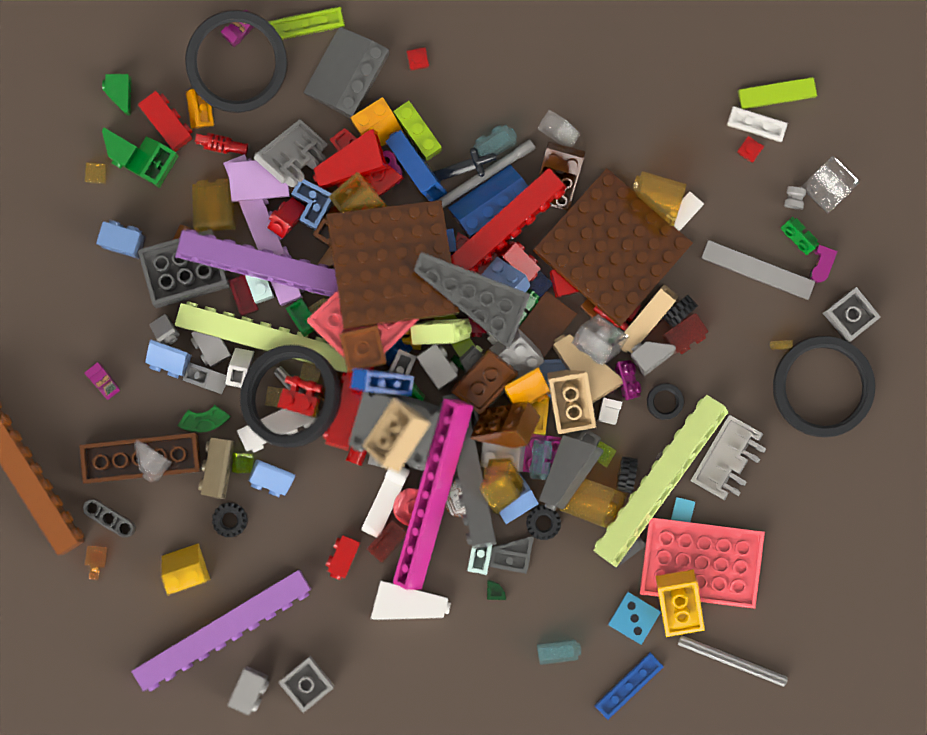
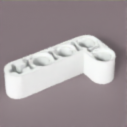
M402 467L399 472L388 469L384 482L361 531L379 539L393 509L395 498L401 492L408 477L409 469Z

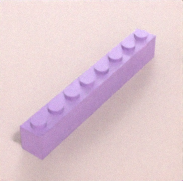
M244 154L224 162L228 176V163L252 161L251 158L247 159ZM268 200L239 201L258 250L267 249L279 256L281 254L289 255L287 247H282L280 240L282 238L267 228L271 221L269 217L272 214V211L268 212L266 207L269 204ZM271 282L281 306L303 298L301 293L304 290Z

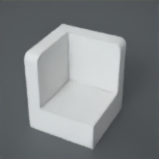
M602 398L597 421L615 425L622 402Z

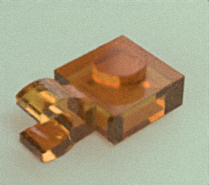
M87 546L85 565L91 566L89 579L99 580V567L106 566L108 548Z

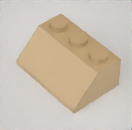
M560 370L547 373L558 434L596 428L587 371Z
M393 398L363 444V447L383 467L399 472L430 423L420 413L397 398Z

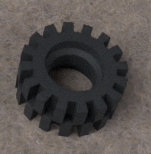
M687 295L663 316V319L671 328H674L698 305Z
M622 456L617 476V491L632 493L638 459Z
M221 504L212 515L214 530L223 537L238 536L247 527V513L238 504ZM228 512L234 513L237 517V523L232 528L226 527L222 521L223 516Z
M544 505L532 509L527 516V530L536 539H552L561 528L560 516L556 510L546 508ZM541 515H546L551 520V526L547 530H540L536 525V520Z

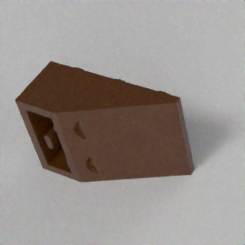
M549 141L539 176L550 168L567 187L564 190L565 194L559 199L555 198L550 204L553 207L569 211L585 151Z
M529 401L486 408L480 414L470 439L509 448L528 446L540 420V415Z

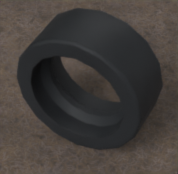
M663 383L655 386L649 392L647 407L655 418L669 420L676 417L682 411L684 397L676 386ZM662 390L670 391L676 397V406L669 413L658 411L654 405L655 395Z

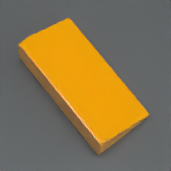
M194 89L187 91L186 97L191 129L214 126L211 105L205 102Z

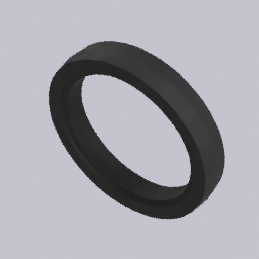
M231 10L215 14L198 26L188 43L185 65L193 89L205 102L223 111L240 113L257 109L275 96L282 86L286 75L287 55L280 35L270 23L256 14L241 10ZM230 22L246 23L259 29L270 41L275 54V71L268 86L257 96L243 101L226 100L212 93L203 83L197 68V54L205 36L214 28Z
M817 336L797 343L782 357L774 374L773 395L778 410L791 426L811 436L834 437L852 430L866 417L875 396V378L869 361L854 345L835 337ZM829 348L846 355L859 371L862 381L860 401L854 412L840 423L829 426L812 424L801 418L788 401L786 394L788 371L800 355L812 349Z
M299 345L279 346L261 355L247 371L240 393L242 414L250 429L264 441L281 447H299L321 437L334 422L341 402L340 382L333 366L317 351ZM293 358L308 360L319 369L324 378L326 387L324 406L317 419L304 430L293 434L272 432L263 424L256 409L258 385L264 374L275 364Z

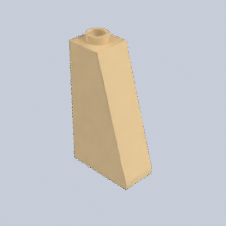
M664 284L617 340L618 346L626 353L628 351L633 353L632 348L643 341L679 296Z
M569 334L566 337L561 335L554 340L553 349L567 370L587 371L592 404L623 385L622 378L572 335Z

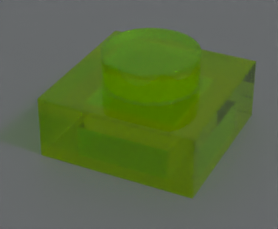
M600 441L597 447L603 449V453L597 462L607 467L616 450Z
M233 453L232 472L251 473L254 454Z

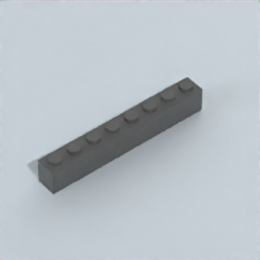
M454 394L442 396L443 402L444 399L460 400ZM470 419L456 466L458 476L455 477L456 487L461 488L462 495H459L460 506L465 507L466 514H462L464 526H469L470 533H466L468 545L472 544L473 549L496 545L476 443L475 440L470 439L473 432Z

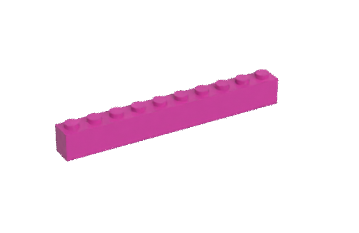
M444 399L393 580L394 584L406 590H422L473 409V405L461 400Z

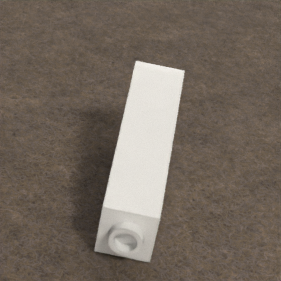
M381 580L371 619L443 618L444 613H449L451 603L444 596L421 590H406L394 583Z

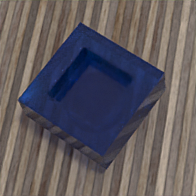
M541 271L538 272L534 280L529 281V288L539 298L552 286V282Z

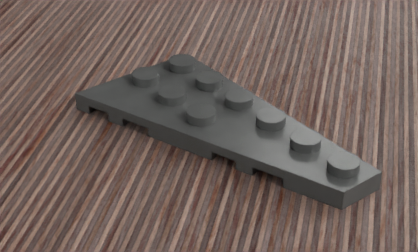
M421 252L414 271L499 342L510 349L530 294Z

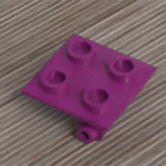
M631 360L617 362L615 371L617 375L621 376L624 387L620 388L622 397H625V401L641 397V386L635 377L636 367Z

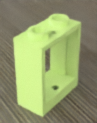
M469 318L427 320L414 324L411 327L412 345L455 343L470 338L472 328Z

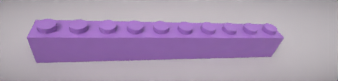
M182 230L176 253L177 258L329 297L337 291L335 271L330 269L328 265L310 264L311 262L306 259L295 260L290 255L281 254L279 256L267 249L260 251L254 249L255 247L244 244L241 246L232 240L225 239L221 241L213 235L207 234L202 236L198 235V232L194 230Z
M298 570L131 672L143 691L146 689L152 691L160 686L158 682L164 678L166 681H169L177 676L175 672L179 669L185 671L193 666L192 662L199 659V661H202L210 656L208 652L215 648L218 651L226 646L225 642L232 638L235 641L243 636L242 631L248 628L251 631L260 625L258 623L260 620L265 618L268 621L276 616L275 611L282 608L284 611L293 605V600L298 598L301 601L309 596L308 591L311 590V587L302 572Z

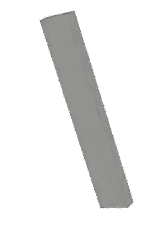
M709 240L701 257L703 260L806 300L809 299L815 281Z

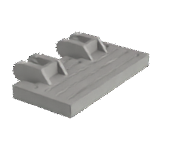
M299 119L260 150L254 159L282 184L285 182L293 188L298 185V181L301 182L305 178L304 173L300 170L307 165L314 170L316 166L326 160L322 151L328 144Z
M729 415L692 477L691 482L724 501L729 493L722 490V487L739 496L741 492L726 483L731 478L740 485H746L747 482L731 472L733 470L740 474L748 460L741 455L756 463L760 461L756 455L747 452L746 449L750 445L759 452L764 453L766 448L750 440L754 438L760 441L763 433Z

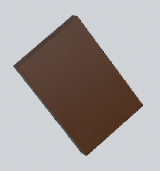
M546 291L519 329L537 346L544 358L555 344L554 340L563 334L577 313Z
M488 349L451 389V393L463 402L473 405V410L481 414L519 373L495 352Z

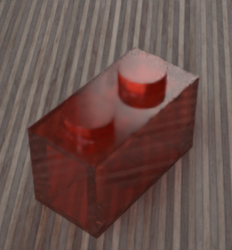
M695 313L662 336L668 345L676 347L674 354L680 352L682 355L691 349L690 344L693 342L698 344L706 339L705 334L709 331Z
M392 520L370 544L367 550L381 563H384L404 541L407 533Z

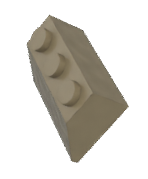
M210 438V441L206 442L205 452L208 455L207 460H204L202 464L204 478L200 479L198 488L201 491V495L221 499L226 498L235 441Z

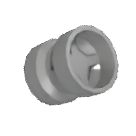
M789 186L787 188L788 198L785 200L784 206L792 209H803L804 202L802 200L806 196L807 190Z

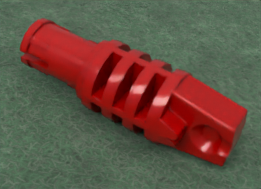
M207 133V135L196 134L195 143L203 145L206 150L224 154L233 152L245 154V156L248 153L249 144L232 141L230 137Z

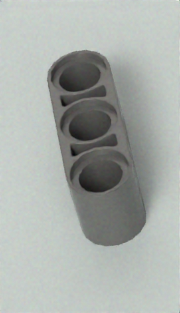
M88 500L84 503L83 511L88 517L117 535L130 537L135 533L136 526L133 521L101 501ZM91 503H95L98 507L97 512L94 514L89 510ZM108 513L114 516V521L111 524L105 520ZM124 523L130 525V532L128 534L122 532L121 527Z

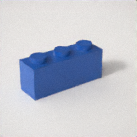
M354 368L351 388L411 396L414 376Z

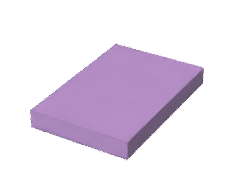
M256 160L228 163L232 202L289 197V185L285 182L282 184Z

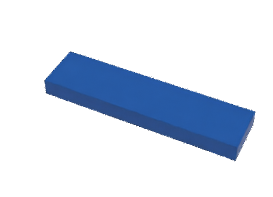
M649 652L594 706L609 720L664 666Z

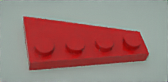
M344 128L333 136L330 141L337 151H340L357 138ZM388 164L387 169L357 178L373 201L404 179L402 175Z

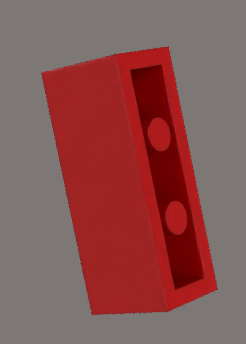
M154 91L141 101L138 106L172 150L176 152L193 139L190 135L192 130L186 123L181 124L178 120L181 116L175 108L171 110L167 106L169 101L164 94L159 95L157 91Z

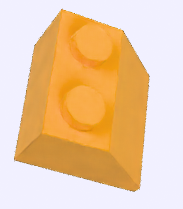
M383 97L350 117L360 136L371 129L377 131L381 146L387 144L385 141L389 139L392 133L399 130L403 132Z
M539 368L504 387L505 393L512 404L528 401L530 404L536 401L541 403L548 399L550 389Z

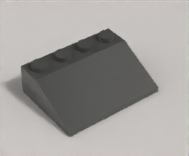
M339 27L303 93L348 118L358 113L389 56V49L368 38Z
M212 229L198 233V235L202 236L207 234L214 236ZM180 238L138 250L152 305L156 309L229 288L226 271L177 258L176 253Z

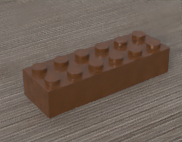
M198 433L79 445L83 484L202 472Z

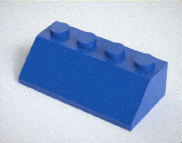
M509 165L448 207V209L470 239L522 193L528 185L519 173Z

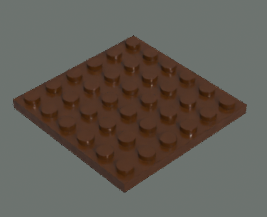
M606 168L534 248L533 252L620 327L693 242Z
M442 200L327 214L343 329L459 314V308L414 271L421 252L452 264Z

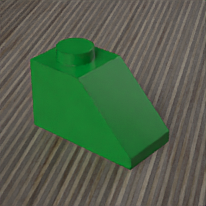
M105 74V80H102V90L127 116H131V77L129 74Z
M103 128L102 133L107 154L113 160L111 164L119 169L122 167L127 168L138 148L108 129Z

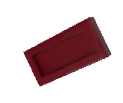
M241 275L228 280L240 316L259 311L257 304L254 302L246 276Z

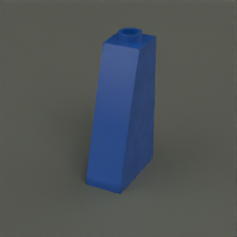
M401 130L392 133L385 142L420 192L430 202L437 201L447 194L446 189L408 137Z

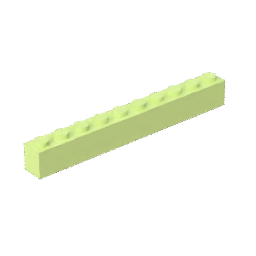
M189 301L186 304H180L175 322L177 327L263 351H269L283 345L304 346L320 353L333 366L334 370L343 373L348 372L345 359L330 344L326 343L327 341L323 338L309 339L308 335L303 337L301 332H297V335L289 333L290 329L279 327L278 330L273 329L269 323L260 322V325L252 323L253 319L243 316L240 320L234 318L235 314L224 311L222 315L216 313V309L205 306V309L197 308L198 304ZM293 358L296 360L313 364L312 362L305 359Z
M707 394L704 399L701 398L698 401L696 410L693 414L688 415L683 428L675 433L674 440L664 448L663 455L654 462L648 476L643 477L638 490L630 495L627 505L619 510L617 519L609 524L604 537L596 542L594 551L613 566H618L728 414V410L724 405Z

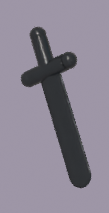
M473 147L470 149L472 158L433 171L439 181L474 169L477 170L480 177H483L485 171L482 164L496 160L497 155L491 153L480 157L477 149Z

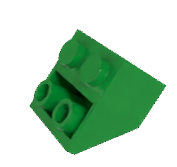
M146 136L126 169L160 188L179 155L160 142Z

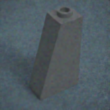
M563 435L539 501L546 503L544 507L554 511L556 508L564 509L602 455L603 449Z

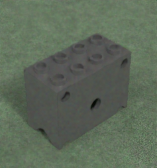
M364 391L348 445L353 446L352 449L363 452L366 450L363 444L393 398H397L420 413L430 423L406 460V463H409L408 466L412 468H424L442 407L405 395Z

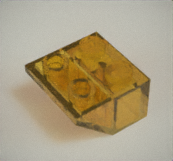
M356 172L328 196L340 212L387 206L368 180L359 172Z
M511 458L489 459L484 471L483 483L480 485V491L494 514H498L520 497L524 481Z

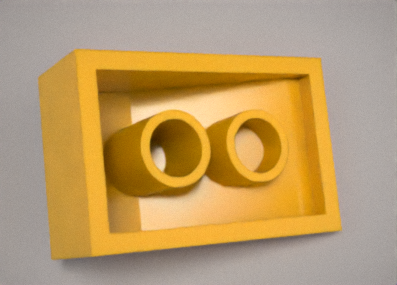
M694 569L655 576L666 637L704 631Z

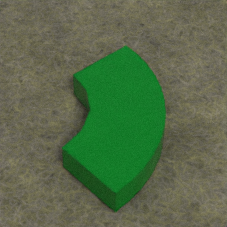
M214 405L210 410L203 413H194L187 410L177 426L191 432H208L222 426L231 416Z

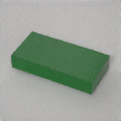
M302 298L286 307L287 312L303 337L315 331L307 322L312 313Z

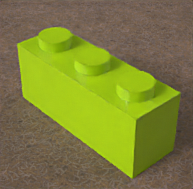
M407 101L393 111L394 116L426 162L442 151L441 145L410 101Z

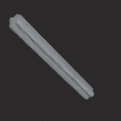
M681 636L679 638L678 645L778 685L785 686L788 678L784 675L688 637Z

